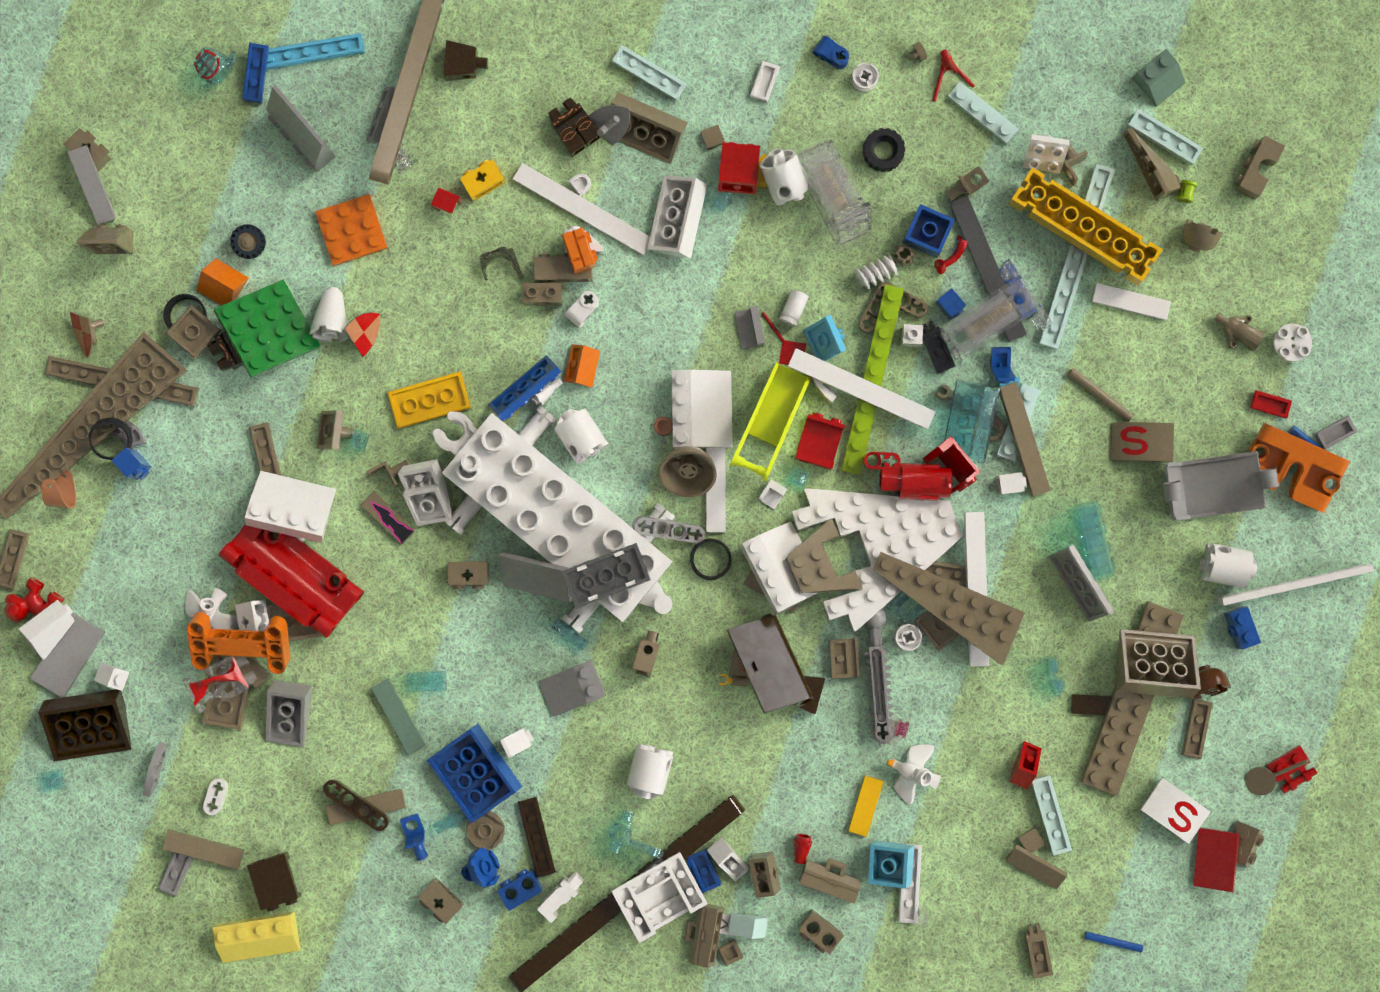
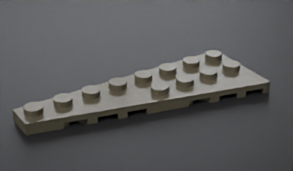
M880 552L873 568L875 572L998 664L1004 665L1025 612Z

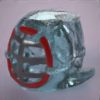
M204 47L198 52L193 62L199 77L207 82L205 85H202L203 89L216 86L231 73L236 61V53L234 51H231L229 56L210 47Z

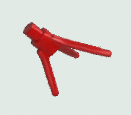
M946 49L940 52L942 64L934 91L933 102H936L944 71L952 70L954 73H958L972 88L975 87L972 81L957 67Z

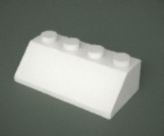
M664 175L647 249L674 257L691 258L707 184L697 178Z

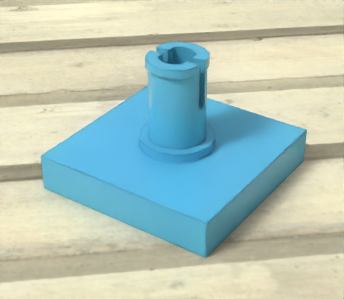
M831 315L822 318L803 330L816 358L826 362L846 350L842 341L845 338V334H839L843 330L836 328Z

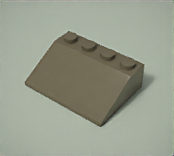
M1120 629L1116 666L1117 692L1192 699L1201 690L1195 636Z

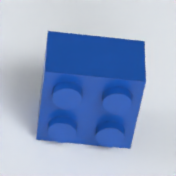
M920 204L902 243H906L910 247L913 246L915 249L937 258L941 253L955 219Z

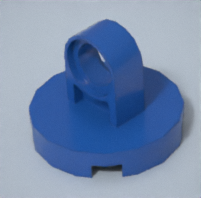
M480 848L471 853L468 863L462 868L461 873L467 881H474L479 887L486 888L497 883L500 876H497V869L500 868V864L493 851Z

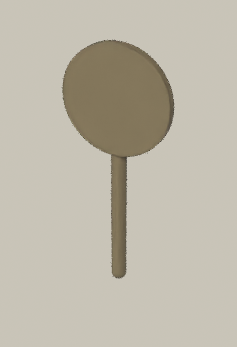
M1304 760L1275 773L1264 767H1255L1247 773L1246 785L1256 795H1267L1275 788L1276 776L1305 765L1309 761Z

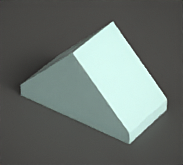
M730 913L727 933L749 939L765 937L768 917Z

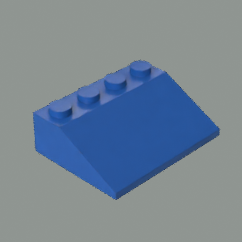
M479 724L470 728L427 760L471 824L523 787Z

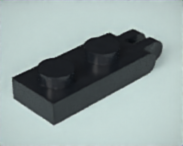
M930 321L929 326L931 329L928 330L927 325L922 324L924 331L923 341L936 373L939 374L954 368L955 363L940 327H935L934 322Z

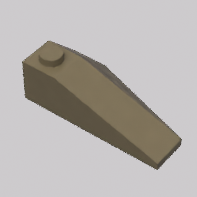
M1131 127L1128 128L1123 135L1155 200L1157 201L1178 191L1181 188L1179 177L1174 174L1173 170Z

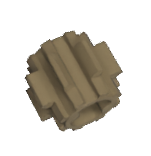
M904 243L903 247L897 245L895 247L897 251L892 253V256L896 257L894 263H901L902 268L905 266V263L912 265V258L916 257V254L912 253L914 247L909 248L906 243ZM902 251L908 253L909 256L906 259L900 257Z

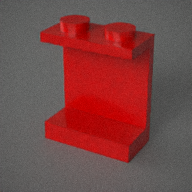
M722 142L718 191L756 195L760 155L759 145Z
M813 412L812 415L808 414L795 460L832 470L845 425L841 424L842 421L839 419L831 418V420L823 418L824 415Z
M952 436L922 458L928 464L938 457L946 468H951L952 475L959 482L952 488L951 494L957 490L961 492L966 487H969L977 480L975 476L981 472Z

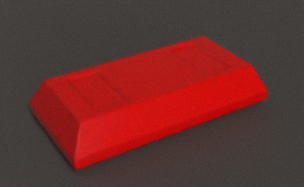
M1255 390L1250 408L1287 419L1292 400Z

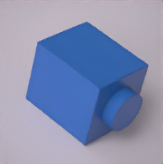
M952 288L935 302L949 320L953 317L955 319L959 318L964 313L963 309L966 307V304Z

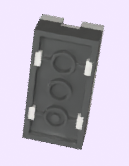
M637 543L562 571L576 609L651 581Z

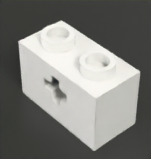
M265 599L235 605L239 630L264 631L266 629L269 619Z

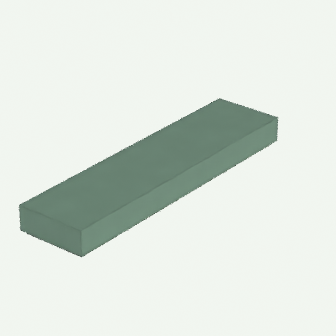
M387 678L371 688L408 755L426 746L390 679Z

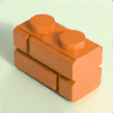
M579 228L562 234L574 274L596 267L595 261H598L595 249L591 250L589 243H592L589 231L585 232L584 228Z

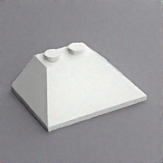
M680 852L611 890L639 943L656 934L655 930L688 911L693 913L708 904Z

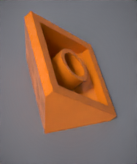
M216 258L201 271L196 291L222 306L236 300L249 277Z

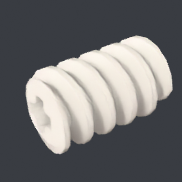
M890 255L889 258L882 256V262L876 259L875 265L869 262L868 268L865 265L861 266V271L858 268L854 270L860 287L863 288L865 286L867 289H870L869 283L877 286V279L884 283V276L890 280V273H893L895 277L898 276L896 265Z

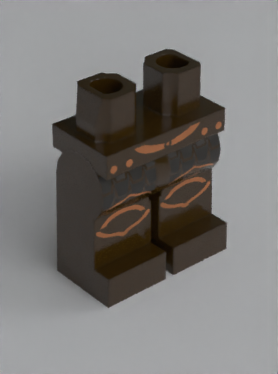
M570 97L562 103L567 110L561 115L557 108H554L548 112L553 129L570 155L574 157L586 148V144L590 146L601 137L597 135L598 127L595 126L579 103L576 104Z
M223 332L221 335L214 337L215 341L208 345V348L213 356L220 352L224 354L225 357L217 361L220 370L226 371L231 368L235 370L243 366L226 333Z

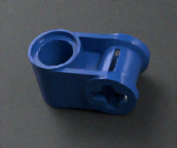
M823 35L812 53L816 57L820 56L821 60L826 61L837 69L845 68L848 65V51L835 43L831 38ZM841 55L844 56V58L840 59V61L837 60V57H841Z

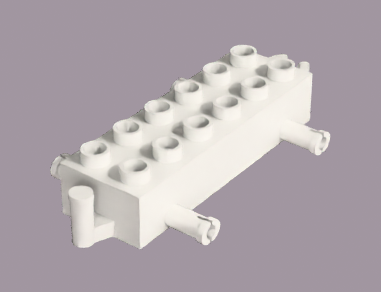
M539 405L535 409L537 411L521 432L517 434L493 413L489 415L479 429H476L472 421L460 412L451 411L447 414L451 422L462 427L463 435L459 440L451 441L442 430L435 429L433 431L435 442L440 448L455 455L442 474L467 493L468 496L453 512L452 519L444 522L462 535L465 532V526L480 508L484 507L550 563L568 567V569L637 543L651 581L578 609L574 607L562 619L571 625L579 615V618L571 626L579 633L584 629L582 627L600 604L622 622L628 618L639 603L655 608V611L660 614L668 613L671 610L672 600L669 596L665 595L658 580L673 561L651 544L655 537L637 533L533 447V444L548 426L557 421L556 418ZM472 452L479 456L481 464L477 471L467 472L461 467L460 460L465 453ZM657 502L654 506L655 510L649 517L659 518L664 512L665 508ZM667 510L660 519L673 521L675 516ZM643 523L640 527V529L642 527H648L650 529V525H647L645 523ZM659 523L656 525V533H659L663 529V523Z

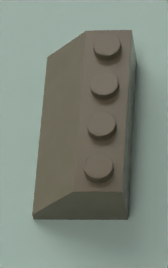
M618 92L611 105H621L630 108L629 127L619 142L671 164L688 122Z

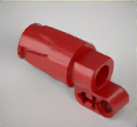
M869 452L862 459L865 468L880 470L879 491H898V498L904 500L938 501V498H950L951 468L940 467L939 464L901 463L899 455L893 452ZM870 455L876 457L877 462L874 466H870L867 463V458ZM880 455H883L882 460L890 459V456H892L896 463L892 464V467H890V463H882V467H880Z

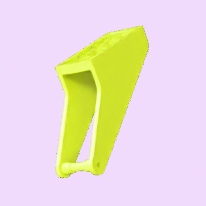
M776 362L730 463L731 467L736 465L755 472L756 475L763 477L762 480L766 482L811 377L800 374ZM748 434L776 446L767 468L761 465L757 466L738 456Z

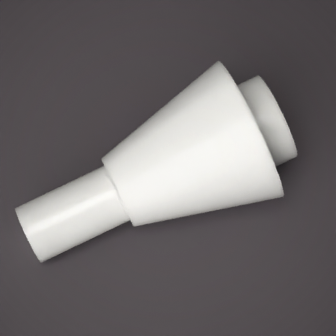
M557 378L551 384L545 385L540 393L534 394L530 399L536 406L539 404L542 407L554 390L563 384L562 380Z

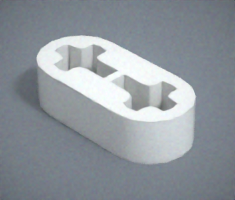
M218 778L210 783L203 804L204 811L207 814L215 815L221 811L228 791L226 780ZM220 782L223 790H220L218 795H215L217 788L214 785ZM214 798H216L215 805L218 808L211 811V807L208 804L212 803Z

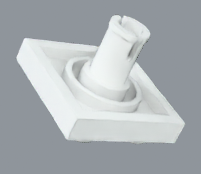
M1031 134L1022 168L1031 169L1033 167L1039 171L1060 174L1069 148V140L1053 138L1050 135L1047 137V134L1042 136Z

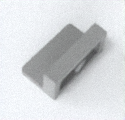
M758 305L751 306L747 310L735 312L741 348L746 349L764 345L765 340Z

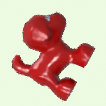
M30 577L26 582L29 593L24 598L16 594H9L5 597L4 614L10 621L21 623L26 619L28 613L36 616L56 600L62 604L65 598L56 592H50L47 595L48 603H46L40 596L45 584L34 577Z

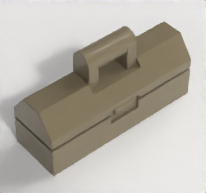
M828 858L825 866L806 860L799 883L855 904L862 880L844 873L847 864ZM829 868H836L840 872L839 874L829 871Z
M707 904L697 910L695 921L687 920L684 940L692 942L688 962L706 968L715 966L724 907ZM694 927H696L695 937H692Z

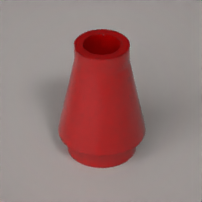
M796 834V838H794L795 863H806L813 843L811 836Z

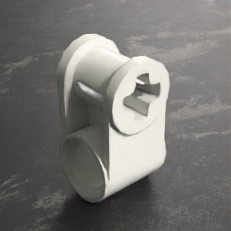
M592 291L582 293L565 313V317L578 328L583 326L584 321L588 320L591 313L598 306L599 301L595 293ZM587 297H588V298L593 297V298H592L593 303H592V304L588 303V304L586 305L587 302H586L585 299H586Z

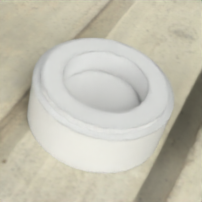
M472 452L465 453L460 460L461 467L467 472L477 471L481 464L479 456Z

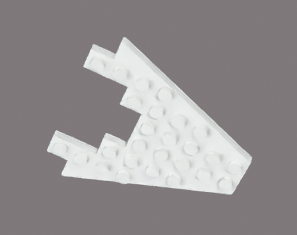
M807 488L804 489L809 506L792 511L798 531L825 523L832 518L835 521L840 537L859 532L871 565L856 571L863 589L823 602L829 621L848 615L853 632L861 628L901 592L900 589L873 570L880 552L926 570L963 537L951 503L945 500L899 499L898 496Z

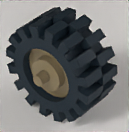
M244 224L238 226L230 237V245L233 252L244 259L256 258L265 249V235L254 225Z

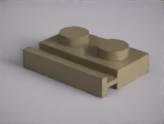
M858 638L829 640L832 679L860 677Z

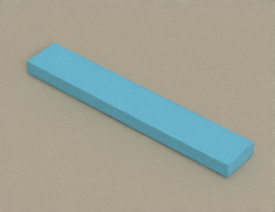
M362 34L270 48L266 70L365 53Z

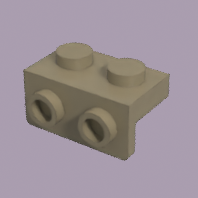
M1237 821L1233 831L1234 833H1239L1237 863L1250 867L1256 861L1257 854L1255 852L1257 847H1260L1264 841L1263 831Z

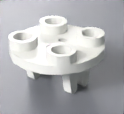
M1291 323L1277 330L1273 338V346L1280 358L1295 362L1309 355L1312 339L1307 327Z

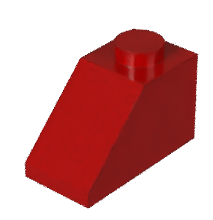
M1026 741L1023 742L1012 768L1009 782L1025 789L1029 788L1037 776L1042 748Z

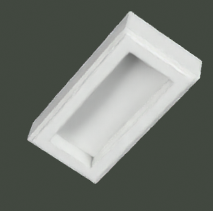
M765 61L761 62L750 93L751 98L768 103L780 66Z

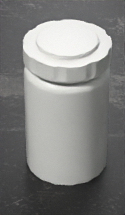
M792 289L779 320L788 326L796 327L809 296Z

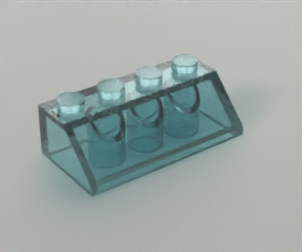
M956 379L944 441L952 436L973 463H985L1000 388Z
M1096 500L1071 506L1083 561L1095 581L1115 576V563L1111 560L1109 554L1111 553V546L1105 537L1107 529L1105 523H1102L1100 516L1102 515L1101 505Z

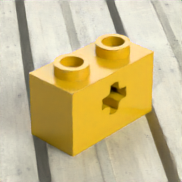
M493 159L481 162L475 170H467L462 174L463 177L460 178L473 201L506 183ZM482 175V176L484 177L485 181L482 182V181L479 179V176Z

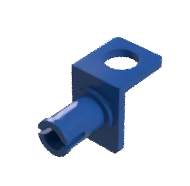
M416 813L401 818L400 823L406 836V849L413 848L416 860H424L428 857V853L423 844L425 842V830L419 814ZM410 820L416 821L418 826L416 829L410 830L406 826L407 822Z

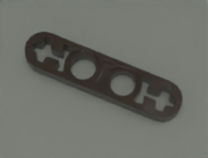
M331 779L324 784L323 791L327 797L376 831H382L388 827L389 817L336 779ZM336 784V790L341 792L342 789H344L345 792H343L338 799L336 796H338L339 794L335 791L330 793V787H328V785ZM346 794H350L354 798V802L351 805H347L343 801ZM362 805L369 807L370 812L367 816H362L359 812V808ZM375 811L377 814H375L374 817H376L377 819L383 817V823L385 825L377 826V821L374 818H372L371 821H369L368 818H370L373 815V812Z

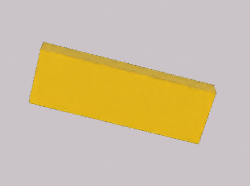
M864 775L848 828L849 832L867 837L884 782L883 780Z

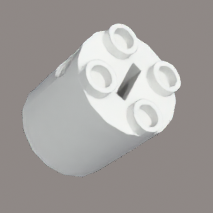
M778 148L769 152L768 156L761 161L760 168L775 204L782 205L790 200L799 201L803 199L804 193L808 189V183L796 151Z
M570 409L559 417L554 429L577 465L584 462L587 457H593L598 454L601 449L609 444L586 409L580 411Z
M1207 543L1205 546V559L1200 560L1199 570L1203 571L1202 580L1245 588L1250 579L1256 575L1257 563L1251 550Z
M638 744L634 752L626 784L636 796L652 799L664 795L673 760L672 751L655 749L656 747L646 744Z

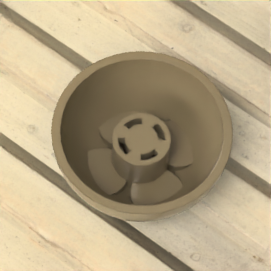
M682 446L672 450L663 459L659 470V477L662 485L669 492L680 497H697L705 494L713 487L716 482L717 473L712 458L704 450L694 446Z

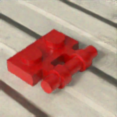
M1298 745L1266 766L1272 773H1275L1304 760H1308L1310 763V760L1302 747ZM1302 765L1276 776L1275 779L1276 782L1284 779L1286 784L1281 786L1280 789L1285 794L1290 790L1294 791L1297 789V786L1301 783L1312 780V777L1318 774L1316 769L1312 767L1306 770L1305 765ZM1298 770L1301 775L1292 780L1290 775Z

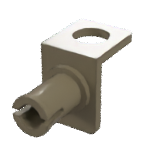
M1069 141V148L1066 154L1067 161L1064 162L1062 169L1071 184L1075 186L1078 177L1071 167L1085 160L1088 152L1085 150L1077 154Z
M976 167L965 176H959V183L946 191V194L951 201H954L965 192L969 194L974 193L987 184L989 180L982 169ZM973 174L981 175L982 181L980 184L974 185L971 182Z
M404 460L390 467L385 461L367 470L366 475L368 477L385 468L396 488L398 487L396 481L397 477H399L398 473L403 466L408 465V462Z

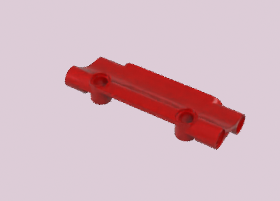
M244 525L236 537L223 547L219 557L234 567V571L239 577L306 627L311 626L324 638H327L362 597L364 591L350 581L344 572L306 543L298 540L297 537L278 533V538L276 539L272 534L273 531ZM334 576L339 579V585L333 582Z

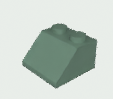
M1167 49L1140 69L1132 78L1156 107L1186 83L1179 63Z

